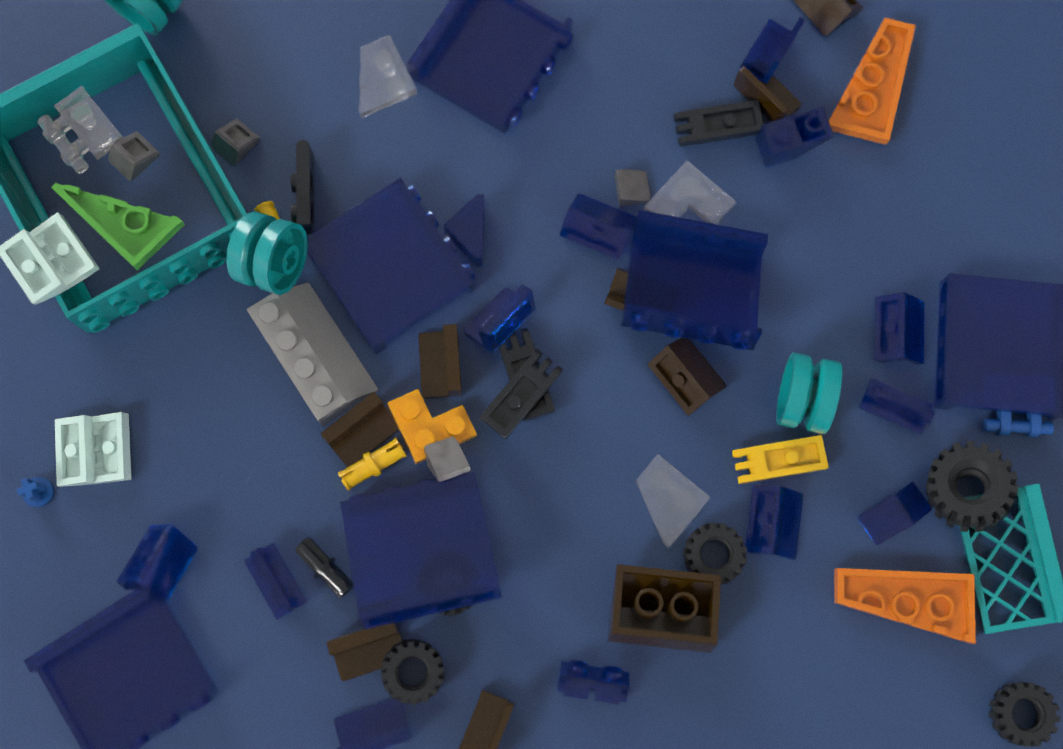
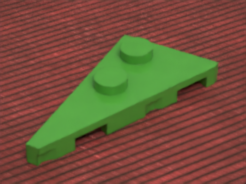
M55 183L51 187L136 270L143 266L185 225L179 217L162 215L142 206L135 207L129 205L126 201L102 194L98 196L82 191L80 188L72 185H59Z

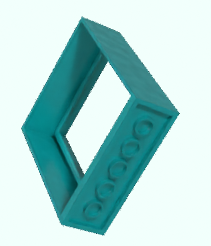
M139 23L0 94V195L20 231L25 229L31 232L49 219L8 141L139 72L144 76L227 223V226L94 298L91 297L83 281L56 295L55 298L66 318L87 334L90 332L97 333L106 329L110 325V321L120 316H129L138 311L139 306L149 300L161 299L169 293V289L176 285L188 284L194 281L200 272L208 268L220 267L226 263L227 248L231 234L237 223L248 214Z

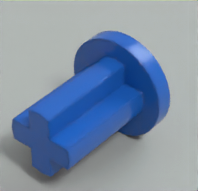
M43 477L22 479V487L16 489L18 495L23 496L24 501L28 505L36 508L48 505L54 496L53 484Z

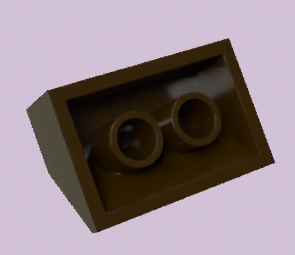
M617 564L610 608L608 642L711 653L718 645L721 575Z

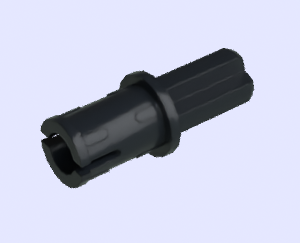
M307 537L298 544L295 549L296 553L315 572L314 577L316 579L320 577L337 595L338 599H341L354 587L355 583L335 564L336 559L334 557L330 559L311 538Z

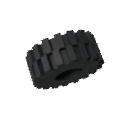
M967 441L965 447H961L960 442L952 444L950 451L945 448L940 452L939 458H935L932 462L927 478L926 495L929 496L928 504L930 508L934 507L936 509L934 515L939 520L944 517L947 520L946 525L953 528L954 524L961 526L960 531L968 532L969 528H975V532H982L985 526H989L991 529L997 525L999 520L1003 521L1014 503L1018 486L1015 485L1018 479L1016 471L1011 472L1013 464L1009 458L1003 461L1001 459L1003 453L1000 450L996 449L992 453L988 451L990 445L983 442L981 448L974 447L975 441ZM965 476L977 477L984 485V494L975 500L966 499L957 490L958 481Z

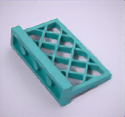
M1039 483L1018 488L1016 498L1019 511L1013 520L1008 517L1004 518L1003 521L1008 523L1009 526L999 540L984 530L982 532L974 531L971 537L969 529L968 532L960 531L969 572L974 574L975 598L984 634L1063 622V579ZM983 494L964 498L969 500H975L980 498ZM1020 517L1022 519L1023 527L1017 524V521ZM1013 527L1026 536L1027 544L1021 553L1016 552L1003 543ZM979 533L996 544L986 560L973 551L972 543ZM1000 547L1017 558L1007 574L990 563ZM1028 551L1030 553L1031 561L1024 557ZM976 560L982 563V566L979 570L977 568ZM1021 561L1034 570L1035 578L1029 587L1011 577ZM986 567L1004 577L994 593L981 586L980 576ZM1008 581L1025 591L1015 608L998 597ZM1036 585L1038 587L1039 595L1033 591ZM984 594L990 597L987 604L985 603ZM1029 595L1042 603L1045 617L1031 619L1019 611ZM994 601L1012 611L1004 624L990 625L988 610ZM1016 615L1024 619L1023 621L1012 622Z

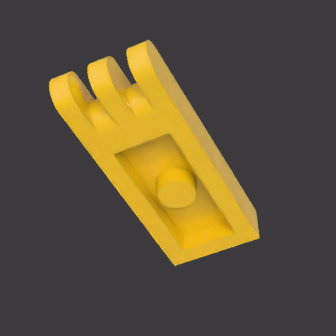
M822 435L732 451L733 458L747 457V461L734 464L736 471L747 469L750 471L749 475L737 477L738 484L829 468Z

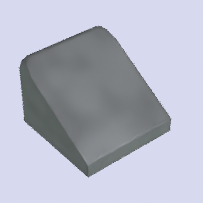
M236 118L214 132L211 147L228 163L235 166L260 141V137Z
M136 131L111 144L108 161L127 180L132 181L159 157L160 152Z
M627 169L615 171L614 179L619 207L651 203L646 171Z
M451 436L424 447L428 468L439 482L471 471L455 437Z

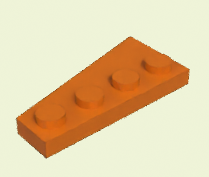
M884 18L824 129L884 145L889 142L916 25Z
M834 569L835 604L969 644H976L974 574Z

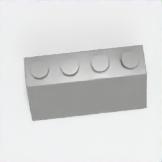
M309 283L294 286L283 295L272 293L246 309L322 427L355 407L371 393L379 392Z

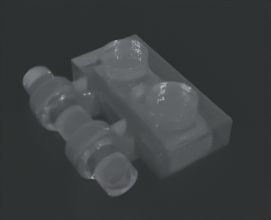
M82 86L54 105L62 116L53 121L49 115H44L37 122L43 129L42 134L45 139L58 148L64 163L67 166H72L78 174L85 172L89 167L83 159L85 153L90 150L95 158L99 160L110 151L112 143L123 138ZM71 128L79 136V139L72 144L65 136L66 132Z

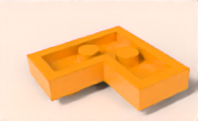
M418 389L388 402L390 412L415 464L426 460L424 447L428 444L452 436L455 437L460 445L477 436L463 405L432 418Z

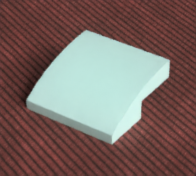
M58 212L31 232L23 229L0 245V257L34 305L68 290L100 269L64 216Z
M117 412L93 417L80 415L55 419L57 486H79L132 480L128 413Z

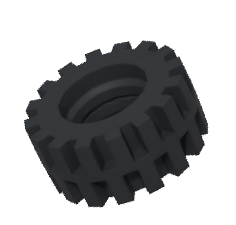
M709 523L696 529L685 543L683 550L685 567L694 573L721 575V585L728 583L740 575L743 571V566L746 564L747 547H744V539L736 533L737 531L734 528H729L726 524ZM709 540L721 541L728 549V561L719 569L708 567L701 559L702 546Z
M419 639L403 640L391 647L384 657L381 668L383 685L394 700L400 701V703H410L412 705H418L420 702L425 703L433 695H436L443 683L444 665L437 650L426 641L424 642ZM409 657L420 658L425 662L428 669L425 680L416 686H408L402 683L397 673L400 663Z
M1013 682L1003 685L1002 690H997L993 694L996 698L995 700H990L989 706H992L993 709L989 712V718H993L994 723L991 725L994 730L999 731L998 735L1002 739H1006L1012 744L1030 747L1040 746L1042 742H1048L1052 739L1050 737L1051 733L1056 734L1058 728L1055 727V723L1060 722V716H1056V711L1060 709L1058 704L1052 701L1054 696L1051 693H1046L1044 687L1035 685V683ZM1020 699H1027L1032 702L1036 710L1035 722L1028 729L1019 728L1012 718L1013 706Z

